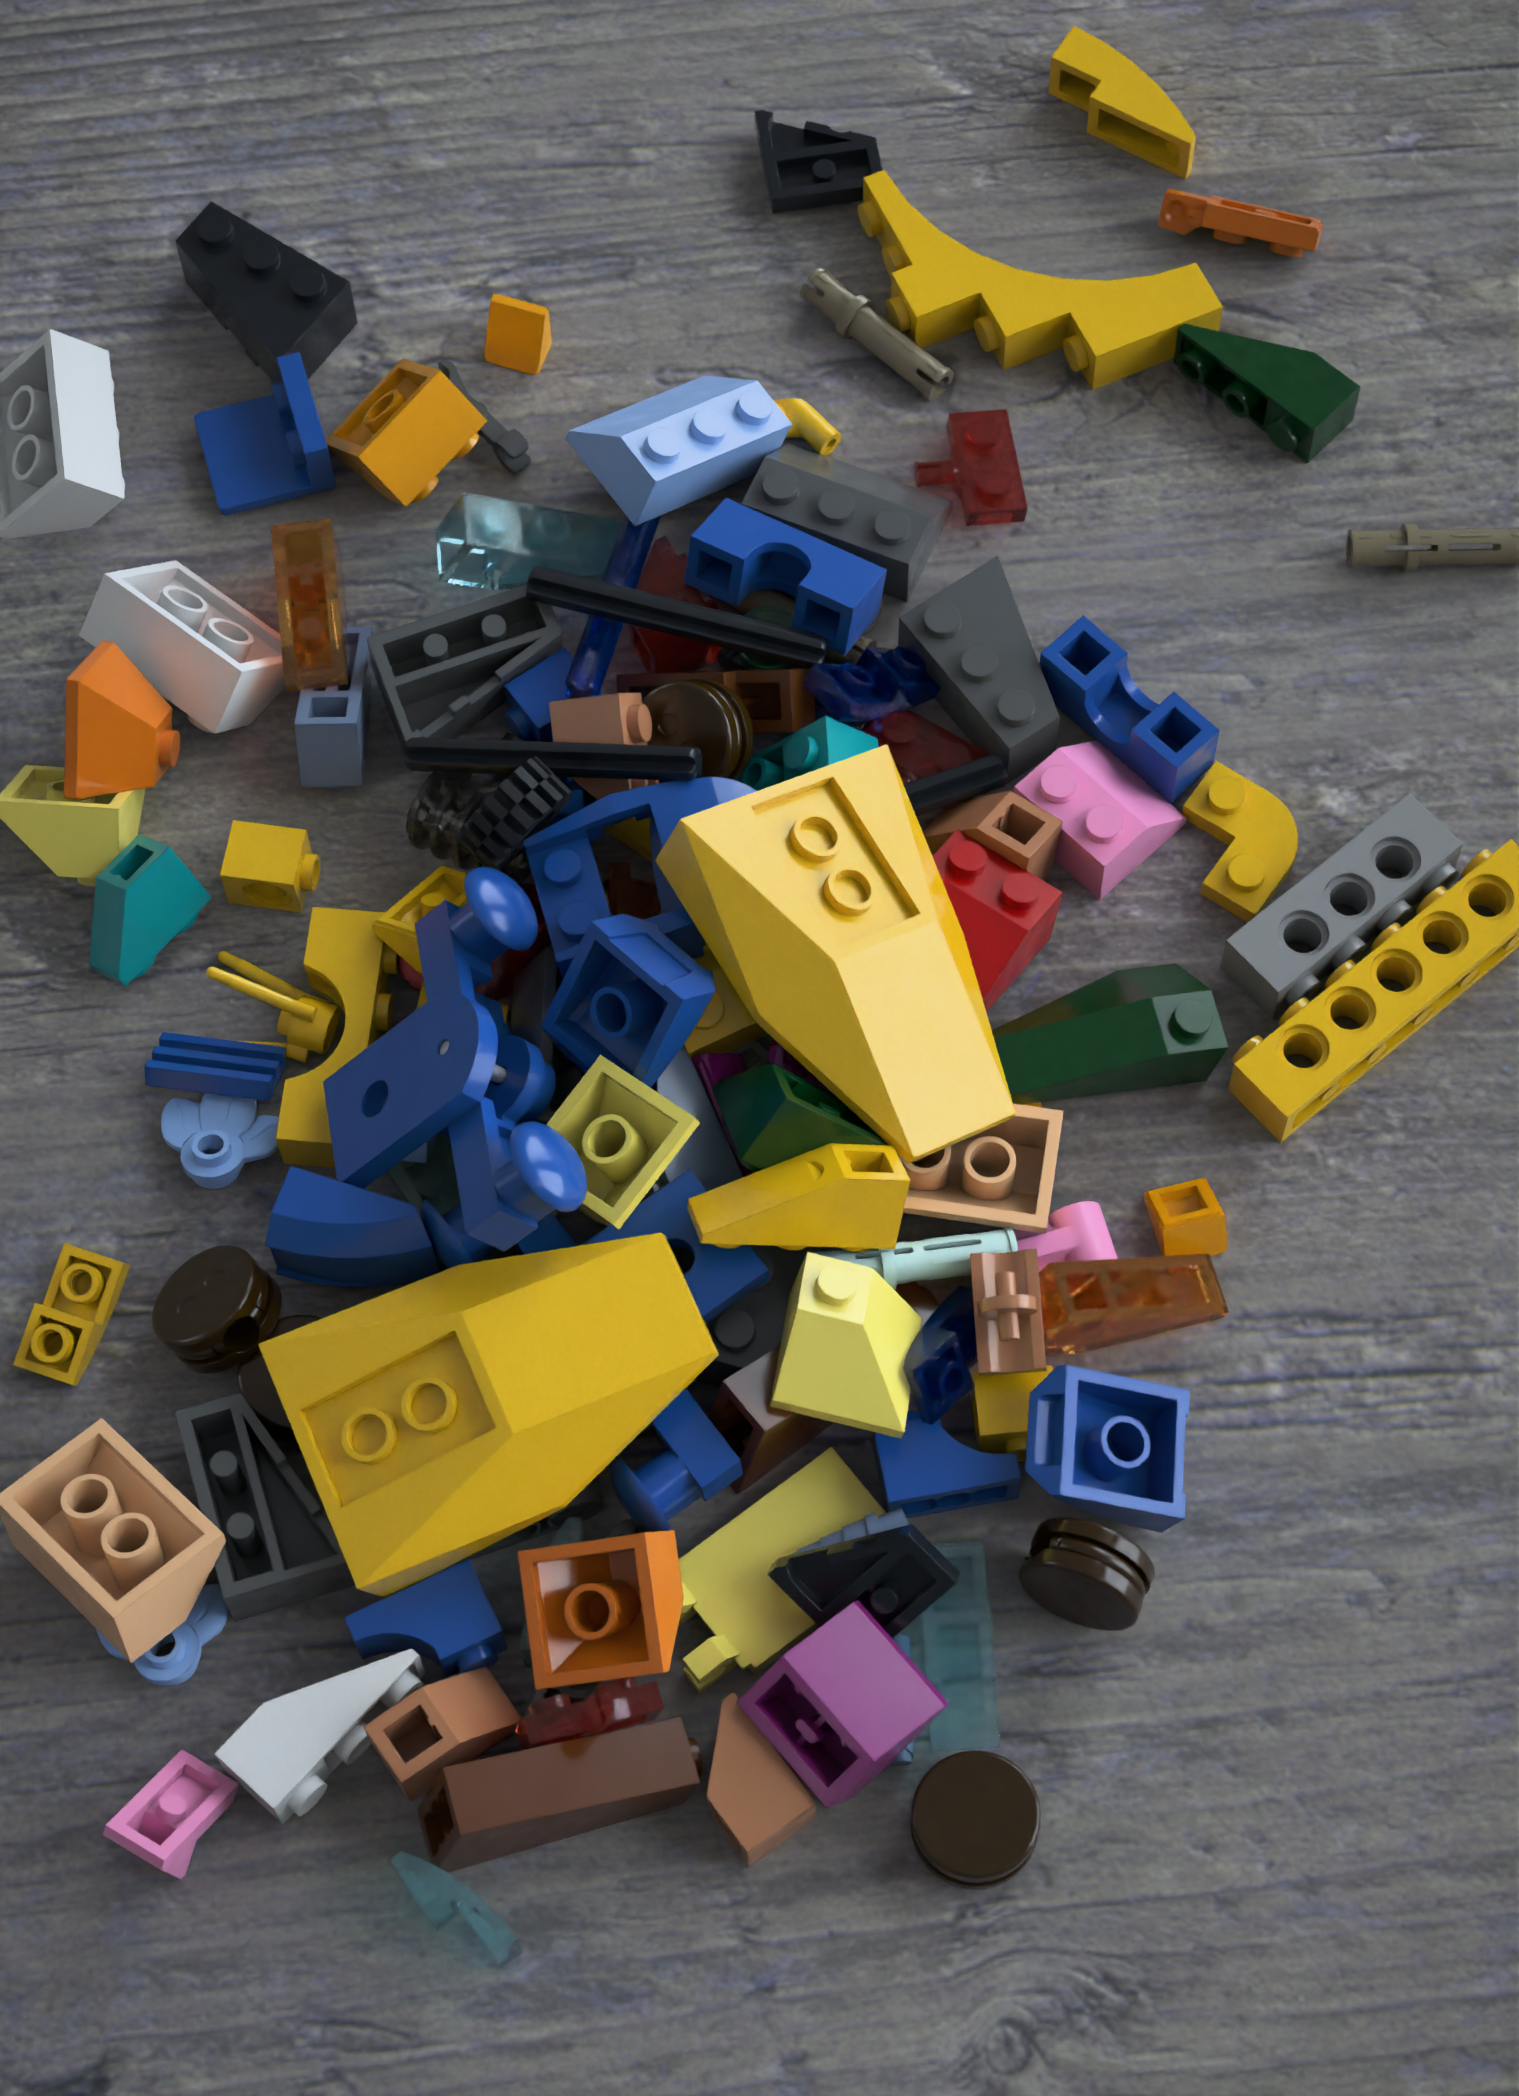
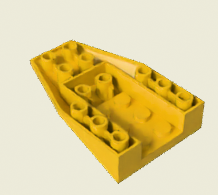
M887 744L679 820L655 861L754 1021L887 1144L893 1145L896 1152L908 1163H912L1006 1122L1016 1114L963 931Z
M662 1232L457 1265L258 1344L356 1588L383 1598L389 1597L565 1508L719 1355L669 1242Z

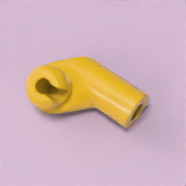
M798 398L773 400L792 423L786 438H803L814 450L825 456L838 446L842 435L806 401Z

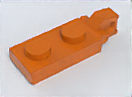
M1170 188L1165 192L1158 226L1181 235H1186L1195 228L1202 226L1214 229L1212 237L1228 243L1246 244L1248 237L1269 241L1270 251L1292 257H1302L1304 250L1315 252L1324 224L1321 223L1320 219L1218 196L1205 197Z

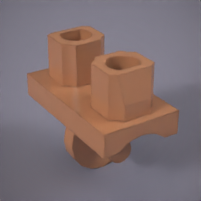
M1024 1249L1007 1253H971L970 1263L979 1376L1047 1371L1037 1249Z

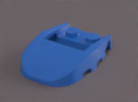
M722 777L695 778L691 781H671L609 794L523 840L522 842L553 946L555 960L562 979L590 922L612 916L590 843L603 837V829L634 816L636 821L654 817L663 847L680 819L756 792V790L739 781ZM680 900V909L644 919L645 921L657 924L658 930L692 959L705 956L703 947L707 946V943Z

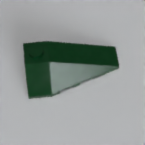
M1176 963L1117 970L992 1030L1013 1104L1020 1105L1207 1081L1229 1047L1212 990Z

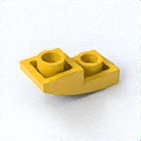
M64 1243L43 1304L34 1303L13 1365L77 1386L103 1336L131 1265Z

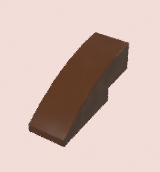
M802 667L616 675L617 693H641L642 700L654 688L671 681L704 678L720 682L733 690L746 706L751 718L753 733L796 732L815 722L814 672Z

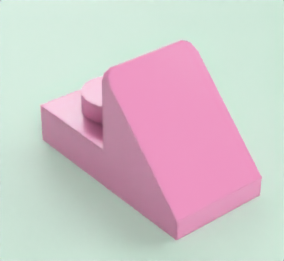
M181 1749L105 1825L103 1835L158 1869L182 1879L187 1873L196 1841L233 1803L239 1783Z

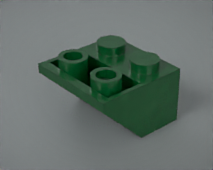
M772 1063L720 1079L712 1089L723 1115L722 1122L730 1131L737 1148V1158L753 1173L829 1143L889 1145L832 1092Z

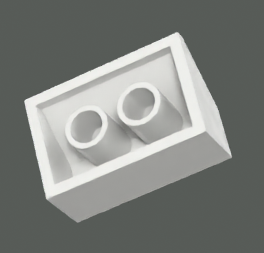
M49 329L0 373V538L7 540L90 528L125 499V481L121 470L119 430L116 424L113 396L114 382L111 378L108 350Z
M176 560L105 573L79 634L81 638L95 648L101 641L114 642L165 700H169L187 713L188 720L195 727L214 734L250 725L305 668L307 658L305 651Z

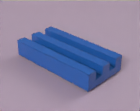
M162 1032L159 1038V1046H155L152 1051V1060H148L144 1066L145 1085L270 1101L287 1066L286 1047Z

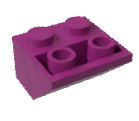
M860 1601L850 1604L785 1653L736 1702L826 1808L856 1797L950 1705Z

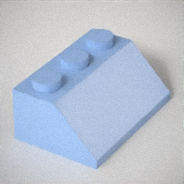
M702 376L569 430L565 439L633 525L638 526L756 475L764 457L781 448L792 423L757 380Z

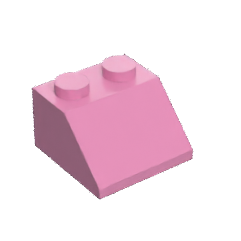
M1097 740L1058 748L1014 786L1015 794L1063 821L1055 861L1099 901L1180 830L1187 821V818Z

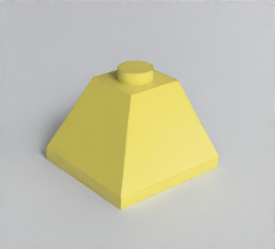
M25 765L0 793V819L58 877L77 878L79 884L95 887L96 877L138 835L146 788L82 799L64 798V767Z
M599 1055L546 1125L555 1129L568 1140L584 1166L587 1177V1193L584 1202L578 1209L594 1221L619 1230L693 1134L700 1122L602 1055Z
M807 1252L789 1294L770 1407L901 1439L905 1431L922 1318L873 1268Z

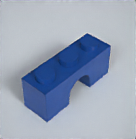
M725 498L690 537L684 583L736 607L747 595L757 590L776 589L786 592L796 598L791 628L824 636L827 639V648L845 656L878 617L887 569Z
M1083 615L1040 653L1039 664L1054 704L1172 804L1213 766L1220 730L1175 692H1172L1160 704L1148 698L1137 687L1127 668L1128 652Z

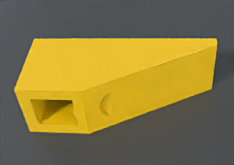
M829 1143L689 1198L687 1210L700 1243L712 1244L720 1248L733 1249L741 1245H768L793 1251L806 1247H838L851 1252H865L870 1248L895 1249L910 1179L893 1145Z

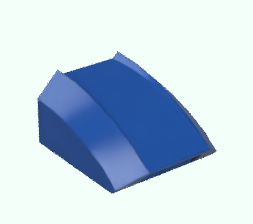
M624 913L591 921L541 1024L542 1030L561 1053L584 1074H586L599 1055H602L651 1088L686 1042L715 993L713 971L704 969L659 931L657 924Z
M290 1166L271 1211L265 1246L270 1247L277 1266L276 1275L308 1283L340 1287H376L412 1282L439 1273L433 1246L415 1205Z
M1058 1365L1029 1395L1025 1471L1051 1496L1065 1504L1111 1521L1162 1533L1185 1519L1186 1493L1183 1492L1185 1424L1186 1418L1189 1416L1190 1390L1071 1365Z

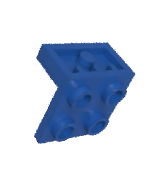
M300 352L277 357L282 381L271 384L273 394L200 412L194 416L221 515L227 516L336 488L327 443Z

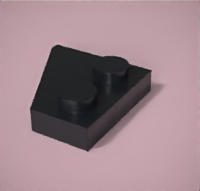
M765 110L754 111L755 129L772 214L863 201V178L883 170L876 137L851 131L836 132L827 125L806 121L802 129L773 122V112Z
M913 1524L778 1558L771 1565L767 1575L819 1627L853 1602L860 1601L893 1639L957 1583L960 1572Z

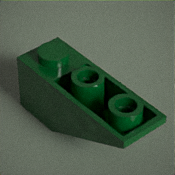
M1183 324L1178 328L1173 363L1178 366L1181 373L1189 381L1195 384H1202L1221 398L1233 414L1249 419L1265 431L1277 447L1287 452H1293L1307 464L1353 420L1361 386L1315 352L1189 324Z

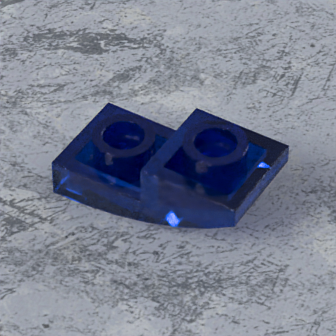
M897 646L895 649L866 647L856 664L814 663L803 680L805 686L838 722L865 721L897 714L935 698L941 690V687L925 671L926 663L915 652L901 646Z
M959 1286L940 1304L921 1327L906 1355L903 1369L923 1423L933 1425L975 1387L969 1371L978 1362L972 1288Z

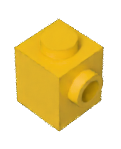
M1047 1365V1371L989 1376H979V1371L972 1373L970 1396L977 1451L992 1454L1016 1453L1018 1461H1026L1029 1395L1053 1371V1365Z

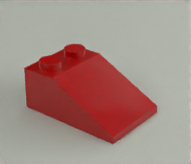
M957 829L932 857L963 931L987 1012L1050 940L1063 892Z

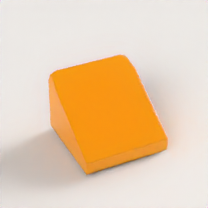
M493 294L490 300L484 348L485 361L530 375H537L552 345L549 309L504 295Z
M1199 1178L1144 1192V1201L1161 1254L1167 1265L1173 1266L1222 1254L1227 1250L1225 1214L1206 1178Z

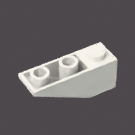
M411 1648L263 1702L215 1753L224 1771L282 1824L294 1812L298 1816L304 1815L321 1799L327 1789V1784L324 1780L343 1761L347 1765L352 1764L371 1745L363 1726L423 1686V1682L420 1679L426 1672L420 1656Z

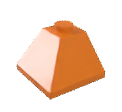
M101 641L66 679L64 798L82 799L154 787L169 767H175L178 761L180 733L178 730H172L173 708L114 642Z
M675 1530L645 1532L517 1551L535 1690L669 1672L684 1600Z

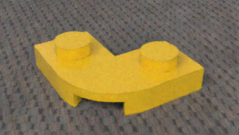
M1216 761L1183 805L1182 814L1187 818L1188 822L1229 845L1202 882L1200 894L1244 921L1249 922L1268 906L1288 878L1293 868L1298 848L1297 827L1288 808L1275 795Z

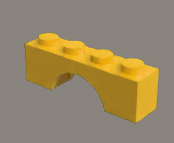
M312 907L303 963L311 991L339 1006L346 1019L342 1038L328 1059L305 1074L285 1080L276 1133V1142L284 1164L335 1168L323 1081L378 1040L381 1031L388 1032L391 1030L394 1014L393 994L386 992L389 974H399V955L372 932V923L385 912Z

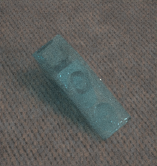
M463 492L435 530L439 581L489 590L514 589L527 584L529 574L536 566H543L595 580L630 577L633 573L628 522Z

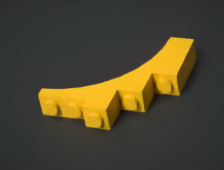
M885 170L863 178V203L858 204V215L867 236L870 238L876 236L882 246L883 261L891 277V298L885 302L891 324L901 332L904 331L921 348L974 328L982 349L985 352L993 351L1004 371L1063 347L1065 357L1074 372L1081 371L1091 389L1094 390L1173 359L1178 328L1183 324L1216 331L1220 329L1223 306L1197 263L1155 275L1116 280L1065 279L1016 269L975 253L938 230L907 202Z

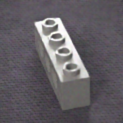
M1409 793L1226 939L1220 968L1271 1019L1303 997L1310 1000L1319 990L1322 978L1348 960H1353L1356 963L1367 949L1366 943L1379 932H1383L1393 923L1397 922L1402 926L1413 911L1411 906L1437 887L1444 886L1447 889L1454 882L1458 875L1455 867L1463 843ZM1379 869H1395L1404 877L1399 879L1388 878L1381 874ZM1339 904L1349 905L1357 910L1359 914L1353 916L1338 913L1332 906ZM1301 941L1308 944L1313 951L1299 953L1290 949L1286 943Z

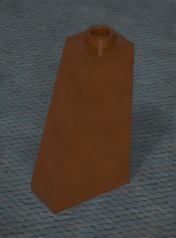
M916 1281L897 1284L895 1291L922 1318L916 1361L931 1350L946 1316L940 1310L935 1296L927 1288L919 1286ZM780 1346L723 1380L708 1416L741 1460L743 1475L729 1484L737 1495L834 1423L770 1407Z
M677 1717L442 1767L417 1809L433 1874L437 1876L684 1804L700 1783L699 1778H701L703 1773L702 1756L696 1740L693 1737L687 1738L682 1718Z

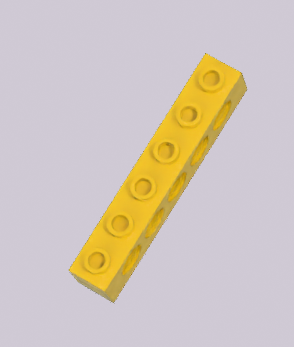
M1512 839L1494 853L1489 849H1485L1477 854L1462 871L1461 876L1463 878L1449 890L1444 886L1434 889L1419 904L1416 910L1417 916L1403 927L1397 922L1387 927L1371 945L1370 949L1372 952L1357 964L1353 960L1343 963L1327 979L1325 983L1326 989L1311 1002L1306 997L1296 1001L1281 1016L1278 1022L1279 1028L1265 1039L1260 1035L1252 1037L1235 1053L1232 1058L1234 1066L1228 1090L1280 1143L1519 947V846ZM1482 905L1488 907L1496 916L1486 917L1479 915L1473 911L1471 906ZM1425 943H1441L1448 947L1451 953H1435ZM1393 979L1400 982L1406 990L1400 992L1390 991L1384 988L1379 981ZM1339 1016L1354 1019L1360 1025V1028L1353 1030L1344 1029L1335 1024L1332 1019ZM1291 1054L1304 1055L1314 1063V1066L1308 1068L1296 1067L1288 1062L1286 1056Z

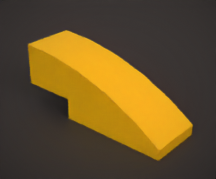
M1073 26L1051 57L1048 93L1088 112L1086 133L1186 180L1192 170L1196 135L1180 110L1160 86L1135 63L1102 40Z

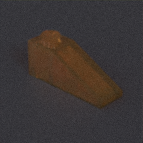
M331 518L272 525V547L286 691L348 684L347 619L343 567Z
M1210 1254L1052 1262L1039 1271L1045 1356L1085 1353L1221 1319L1229 1313Z

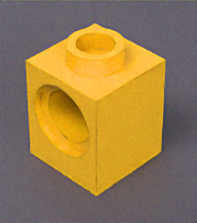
M233 820L220 872L228 903L302 913L306 891L314 892L318 885L321 865L320 855L312 853L306 829Z

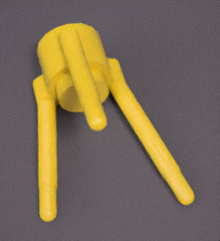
M227 951L219 952L218 960L257 983L213 966L206 970L208 978L282 1009L278 1020L277 1033L287 1036V1043L240 1042L286 1047V1057L303 1063H307L311 1051L323 1055L327 1053L338 1027L340 1018L339 1006L330 1004L329 1000L310 995Z

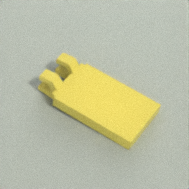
M832 1446L679 1559L684 1600L678 1627L697 1613L715 1635L708 1638L682 1659V1663L685 1666L683 1673L698 1693L704 1691L737 1665L742 1671L748 1667L754 1675H757L819 1628L767 1575L771 1565L778 1558L795 1553L797 1549L817 1542L821 1537L839 1531L843 1526L863 1519L865 1515L872 1512L877 1517L886 1513Z

